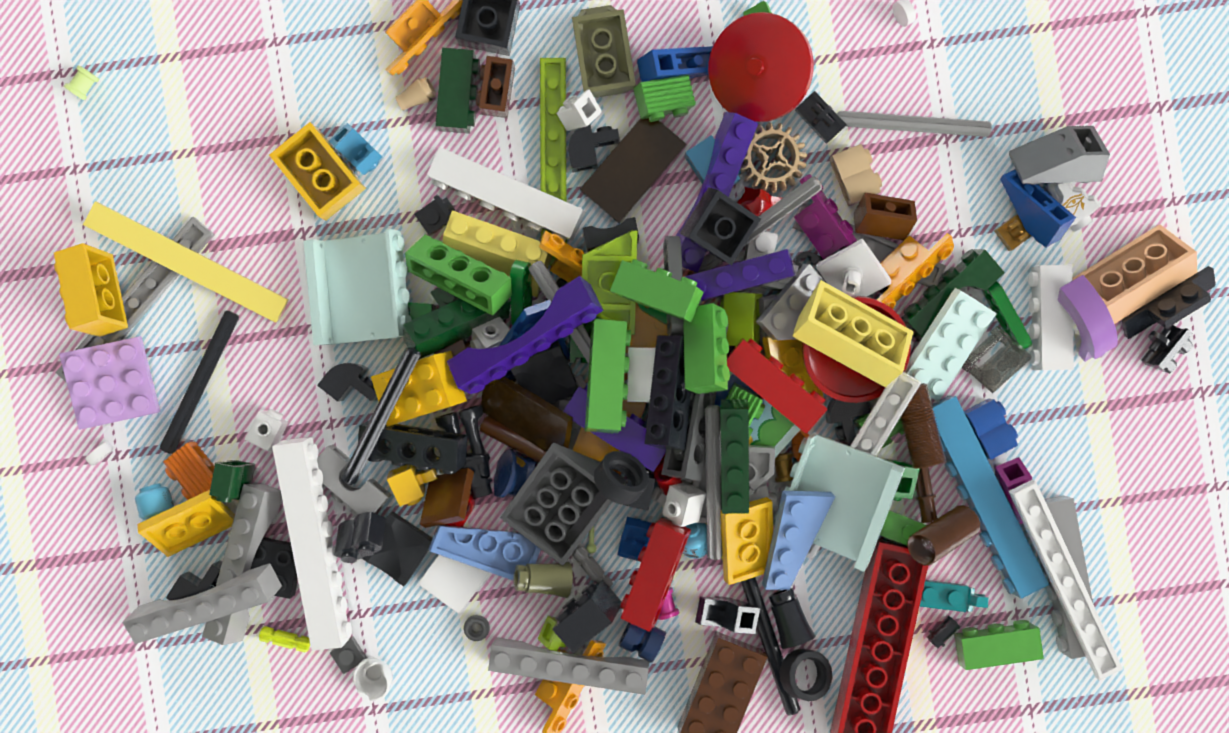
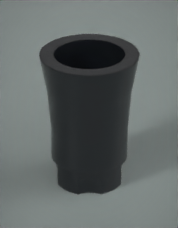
M790 588V590H780L768 596L772 605L770 607L775 618L782 649L799 646L816 637L802 611L798 597H795L793 588Z

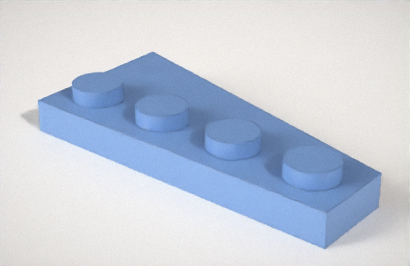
M782 491L762 581L765 590H790L835 499L832 492Z
M439 525L429 547L430 552L513 580L516 565L536 564L541 551L538 546L519 532Z

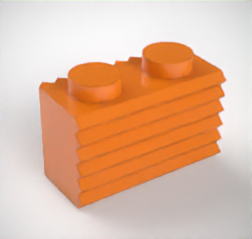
M197 442L186 443L163 461L167 467L165 469L166 474L172 480H177L183 487L181 492L187 500L210 490L214 464L204 451L201 450Z

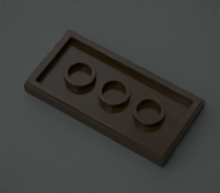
M640 118L584 183L580 191L620 224L687 144L661 121L650 122L649 118Z
M505 376L485 385V388L482 390L481 402L483 413L513 430L545 452L548 451L553 443L569 449L573 417Z

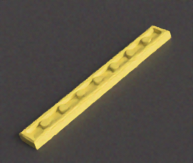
M94 202L83 223L84 226L275 323L278 322L289 299L99 202Z

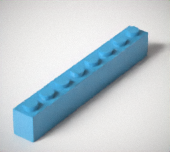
M947 396L939 402L933 403L934 416L936 417L935 420H937V428H939L938 433H940L945 459H947L945 468L951 477H955L959 485L956 487V490L963 501L966 500L969 507L979 517L980 539L986 547L990 548L993 554L991 561L998 571L1001 570L1005 578L1002 580L1005 589L1009 594L1022 599L1048 586L1049 583L957 397Z

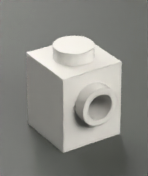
M500 317L473 328L472 340L470 341L471 348L485 349L498 347L509 332V328Z
M276 410L258 411L244 440L266 451L273 450L272 446L280 441L289 422L282 419L283 414Z
M688 482L669 486L662 515L672 520L674 525L680 527L699 522L706 493Z

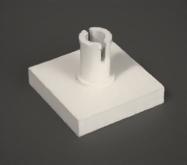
M863 238L817 263L816 268L827 284L849 296L867 297L891 284V278Z

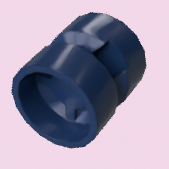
M628 622L618 646L631 653L636 650L639 657L652 663L661 649L666 631L654 626L649 632Z

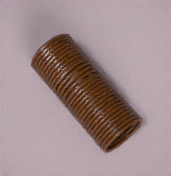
M927 383L920 384L900 417L902 418L900 421H902V429H904L903 432L905 434L904 437H906L905 442H907L910 460H912L911 465H913L912 468L914 469L932 467L942 464L947 460L945 459L941 436L938 433L939 428H937V420H935L936 417L934 416Z
M964 505L956 506L909 537L907 547L910 555L919 564L924 566L932 565L978 534L980 530L979 517L970 507Z

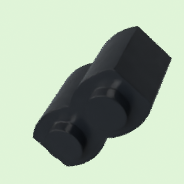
M365 512L356 516L355 519L340 523L337 531L334 556L341 558V561L345 563H355L364 556H372L380 551L383 547L386 518L374 512Z

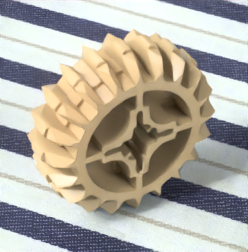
M771 122L767 123L766 131L761 124L757 126V133H754L742 163L745 165L740 168L741 173H748L743 179L744 182H748L751 178L754 180L751 188L755 189L758 184H761V189L766 191L767 187L770 186L771 193L775 194L777 192V185L783 192L787 189L786 182L790 186H794L796 181L793 177L799 179L802 177L803 174L798 169L806 168L807 164L800 160L805 159L807 153L799 152V150L805 147V143L796 144L800 135L797 133L791 137L789 135L792 131L791 127H788L783 132L781 131L782 123H778L775 130ZM768 138L778 140L772 147L756 144ZM784 145L788 147L791 153V165L788 164V160L782 154ZM776 148H778L773 163H770L768 167L765 168L766 164L768 163V155L773 153L776 150ZM751 151L755 152V156L761 161L759 172L752 164ZM771 169L787 172V174L778 178L765 177Z

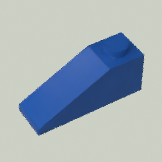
M713 46L651 50L637 59L641 82L682 75H689V79L709 75V58Z
M1016 169L1002 175L1000 180L1026 231L1045 248L1061 240L1076 217L1038 184H1022Z

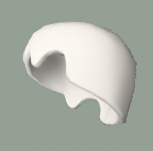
M374 657L366 658L354 669L353 682L357 688V693L367 695L369 701L383 699L389 692L393 673L392 669L384 661Z

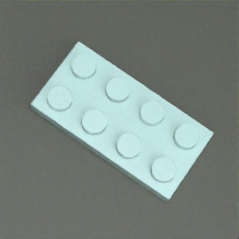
M954 288L910 356L905 373L922 383H927L930 397L939 402L997 313L961 290Z

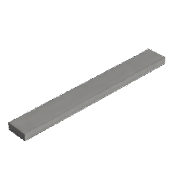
M192 216L172 240L199 253L215 234L196 217ZM153 261L122 296L128 328L101 337L89 334L75 350L123 340L180 274ZM61 365L55 373L66 382Z

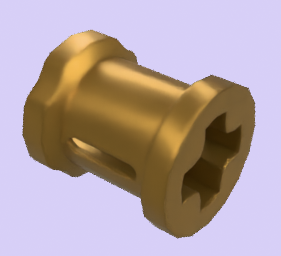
M793 452L778 454L775 458L776 483L793 480V477H790L793 467Z

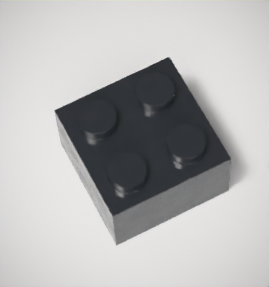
M463 0L455 35L459 46L510 56L520 11L519 0Z
M708 187L680 231V234L721 261L733 265L761 218L719 190Z
M603 579L596 585L592 582L586 586L581 592L582 595L577 600L574 597L562 607L563 610L555 617L558 621L552 630L572 653H575L612 624L620 610L622 601Z

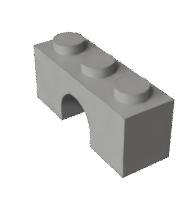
M334 444L327 446L317 458L318 468L323 474L322 486L325 485L332 491L330 495L339 503L345 502L351 507L350 512L355 517L365 512L377 513L392 494L373 478L367 480L361 488H353L342 481V475L350 458Z

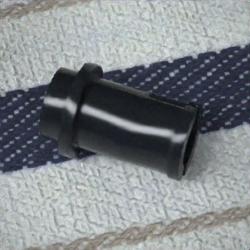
M948 615L933 631H928L929 635L926 638L938 649L940 646L944 647V643L961 627Z

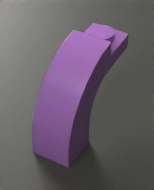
M1082 275L1061 287L1058 302L1068 312L1079 330L1081 345L1078 355L1082 360L1086 362L1091 358L1098 359L1116 347L1118 337L1111 314L1098 292L1086 277Z

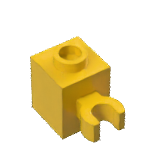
M407 464L389 471L387 481L399 506L401 507L405 504L412 506L420 502L422 497H424L426 488L423 483L437 479L436 475L438 473L434 468L418 472L415 465Z

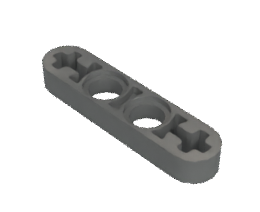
M665 236L663 243L664 270L672 273L671 278L680 281L683 277L681 240L679 236ZM666 314L667 334L684 336V320Z

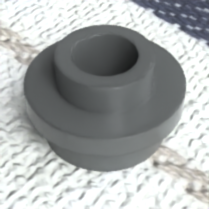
M481 615L470 616L464 624V633L472 641L485 639L490 631L488 620ZM478 623L481 625L482 630L476 632L473 630L472 625Z

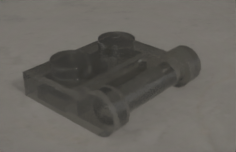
M998 326L990 331L991 335L969 355L961 367L975 377L992 394L1032 359L1031 355ZM998 342L1004 344L981 367L975 364Z

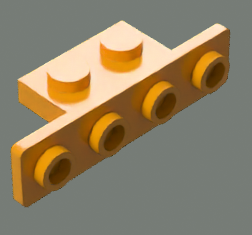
M415 0L385 31L403 51L385 70L392 76L395 73L401 74L409 66L407 61L413 55H420L426 49V42L432 36L435 38L445 29L443 24L450 17L454 19L460 14L463 0H453L441 13L428 0Z
M545 231L539 247L557 258L551 265L550 271L567 282H571L578 276L582 277V254L584 252L567 244L560 236Z
M946 233L928 250L909 235L880 263L891 278V284L886 286L888 289L877 300L893 309L900 298L912 292L919 280L931 274L937 263L950 256L954 248L952 236Z
M591 640L583 656L603 657V650L606 644L603 641ZM564 649L558 650V652L568 653ZM542 680L535 696L553 709L542 729V733H560L564 729L567 722L566 718L579 701L578 696L583 687H585L584 685Z

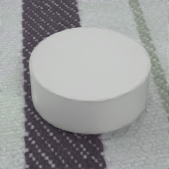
M899 0L893 4L894 17L901 26L906 27L915 21L916 12L909 0Z
M105 442L92 451L85 460L91 466H94L106 458L113 451V448Z

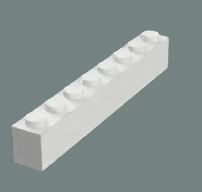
M312 436L282 440L273 445L272 449L311 650L342 648L351 638L352 627L350 622L347 621V601L342 595V575L338 572L336 563L338 557L334 556L335 546H333L331 537L333 527L332 523L328 521L327 516L328 500L323 495V474L318 468L317 463L318 448L314 444Z

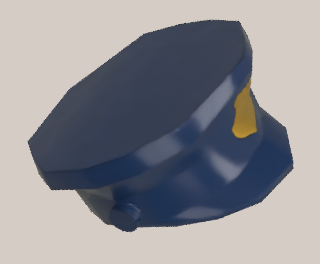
M513 449L506 450L497 462L494 477V496L504 498L505 496L515 497L536 468V462L529 457L518 456Z

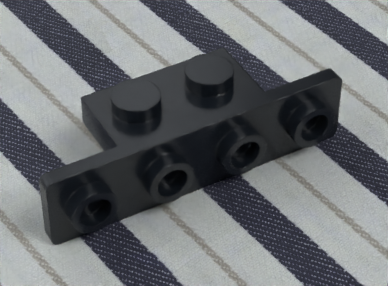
M1207 266L1123 318L1124 336L1131 339L1155 323H1159L1167 329L1211 302L1210 293L1207 291L1216 285L1214 269Z

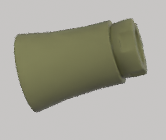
M566 561L563 566L560 563H527L526 565H516L513 584L516 591L568 598L572 590L573 572L569 561Z

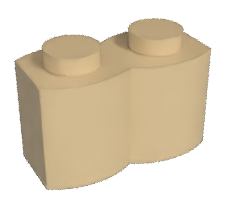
M862 144L830 157V164L848 206L859 203L864 193L878 195L881 192V178L877 172L874 173L871 169L872 156L867 148H863Z

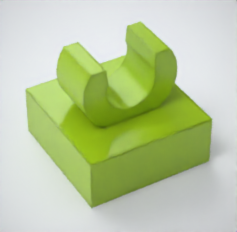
M547 615L538 640L549 650L557 651L559 647L564 648L566 645L552 630L558 620L553 616Z

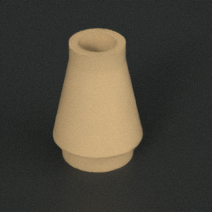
M427 77L423 79L418 78L395 98L399 107L404 111L408 108L431 102L432 98L436 96V91Z

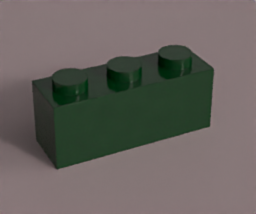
M442 47L435 125L439 131L470 134L471 126L475 127L476 111H472L473 101H476L478 85H474L475 75H479L480 59H476L474 50Z

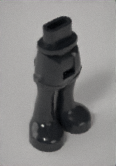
M480 404L458 412L468 435L472 451L471 453H466V466L461 469L469 468L474 471L471 485L473 499L493 493L490 482L493 481L490 477L489 460L491 457L484 448L478 428V420L483 415V407ZM457 411L435 418L439 428L444 429L446 432L461 434Z

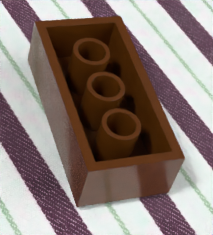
M716 631L678 723V733H737L768 658L764 650Z

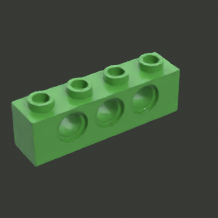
M426 234L405 252L409 273L491 315H494L512 296L511 277Z

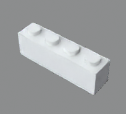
M1039 265L1031 267V272L1028 275L1029 287H1032V298L1029 299V311L1032 313L1029 336L1033 339V350L1030 351V363L1033 365V370H1074L1073 319L1058 302L1060 288L1072 281V265Z

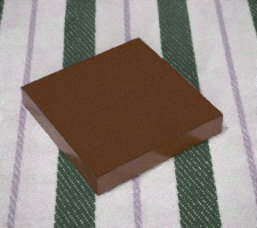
M465 468L458 470L454 474L436 475L437 479L428 483L419 525L429 528L465 520L474 471Z

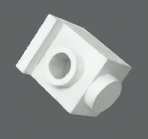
M586 90L579 97L574 95L563 102L564 106L560 107L556 114L565 129L569 131L588 126L602 111L591 91Z

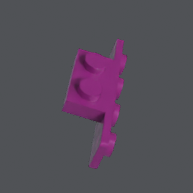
M808 174L799 181L801 184H803L812 176L811 174ZM822 190L811 197L814 201L811 205L794 216L823 260L844 245L848 247L857 242V239L852 234L854 231L850 223L840 217L837 212L838 207L831 198L828 199Z

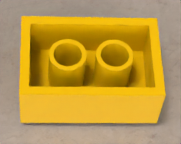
M311 122L269 154L317 216L325 221L366 189L321 131Z
M84 243L53 252L55 258L54 268L60 282L59 293L64 302L65 321L69 329L101 337L128 328L113 254Z
M451 351L435 354L417 361L386 423L387 427L467 401L464 391L457 387L447 364V361L453 358ZM396 368L371 376L378 401H380Z

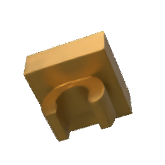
M1018 214L994 230L1008 251L1014 250L1031 237L1024 228Z

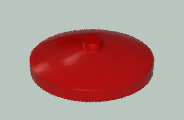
M751 13L733 21L717 38L709 58V81L716 99L728 112L737 113L755 122L772 121L790 113L803 100L812 81L814 59L807 37L792 21L773 13Z
M850 296L906 327L901 317L883 302L865 296ZM802 342V358L805 369L813 383L828 396L843 402L859 403L880 397L886 388ZM910 344V347H909V351H908V355H907V359H906V363H905V367H904V371H903V372H905V370H906V368H907V366H908V363H909L910 352H911V344Z

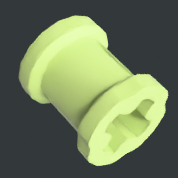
M78 65L76 68L78 70L69 84L65 83L64 87L79 98L86 100L87 92L94 82H98L100 79Z

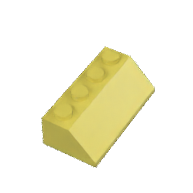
M453 210L443 234L442 243L455 250L462 251L465 255L477 261H482L497 271L504 272L509 277L515 260L529 262L531 265L541 260L548 270L552 259L551 254L539 247L541 241ZM532 276V296L538 298L541 288Z
M820 280L801 311L792 336L886 387L904 371L913 331Z

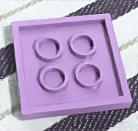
M141 336L59 353L79 430L161 412Z

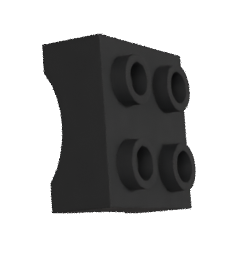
M627 218L621 224L611 228L583 227L587 252L632 230H637L638 244L639 233L636 218Z
M558 341L552 343L548 349L537 352L529 357L526 363L511 369L520 386L550 404L572 397L579 387Z
M392 511L386 517L382 549L372 556H364L361 559L379 568L404 587L428 553L433 537Z
M263 536L250 570L270 563L282 585L274 596L290 599L295 595L297 588V573L291 542Z

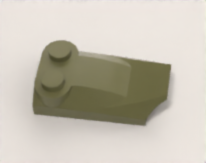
M612 5L582 9L578 16L572 17L583 92L590 90L593 97L598 98L623 94L633 90L636 87L624 9L617 10Z

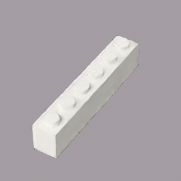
M441 147L438 148L427 173V176L434 180L432 183L434 186L446 191L448 186L456 189V195L468 201L472 197L481 200L480 206L494 211L495 207L504 210L503 216L516 222L520 217L528 221V227L539 232L545 228L551 231V234L560 236L564 242L566 239L574 240L586 213L577 206Z

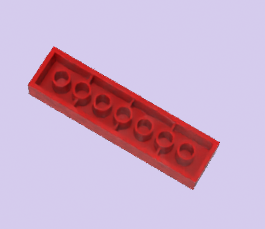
M878 539L869 565L865 570L830 733H892L928 570V566L919 564L912 558L906 545Z

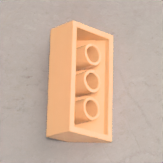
M1159 224L1073 277L1072 281L1084 275L1104 301L1115 324L1198 273L1197 251Z

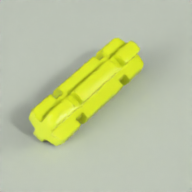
M267 626L263 627L259 634L261 642H272L273 645L289 649L296 648V651L304 653L310 648V639L306 636L301 635V637H298V634L282 630L274 631V628Z

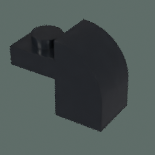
M591 124L578 128L571 136L568 147L572 173L597 169L595 148L619 144L618 128L612 129V126L597 128V132L592 133Z
M343 363L334 366L317 385L337 402L344 401L353 388L370 401H377L378 399L372 379L369 376L363 378V375L369 368L357 363Z
M832 398L827 406L826 423H837L838 426L835 427L838 441L850 446L856 437L852 418L870 413L869 401L850 403Z
M220 560L212 564L203 579L190 571L180 575L166 598L168 600L183 599L216 587L222 561Z
M700 596L695 623L724 627L734 633L755 634L760 608L728 597L715 596L713 598Z

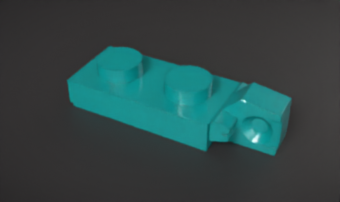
M925 580L920 607L972 612L973 606L988 608L989 597L975 594V588L964 584Z

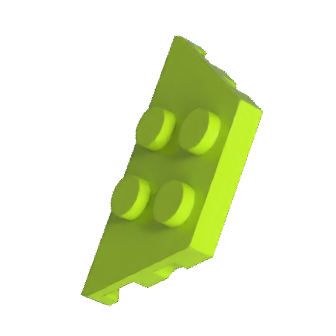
M632 230L582 254V278L591 284L604 310L596 316L603 320L627 321V330H631V335H635L636 302L622 298L611 292L610 289L622 260L632 263L633 259L637 260V230Z

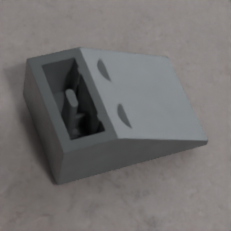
M1094 125L1066 126L1010 150L1009 156L1022 184L1034 185L1037 183L1102 182L1110 153Z

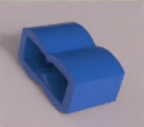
M988 398L964 411L988 460H992L1018 446L1016 440L1018 438L1017 431L1011 424L1008 425L1004 417L1006 410L1001 402Z

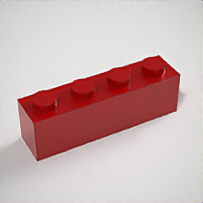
M742 338L727 356L729 371L807 434L828 410L823 405L826 400L814 390L811 393L806 391L802 387L805 382L793 372L790 376L783 372L781 369L784 365L771 355L768 359L760 353L763 348L752 338L748 342Z
M664 517L656 523L652 522L646 536L650 538L648 545L642 548L638 557V561L641 562L638 571L635 570L629 581V585L632 586L630 594L624 596L620 606L623 609L620 619L649 632L656 625L692 529L674 525L671 520Z

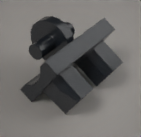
M816 91L811 93L795 109L799 116L826 144L847 125Z
M1174 325L1167 329L1164 328L1161 333L1151 331L1148 337L1152 344L1148 347L1149 351L1141 361L1145 365L1157 368L1162 372L1172 373L1177 367V362L1173 359L1177 353L1184 355L1193 347L1189 339L1193 333L1187 328L1181 329Z

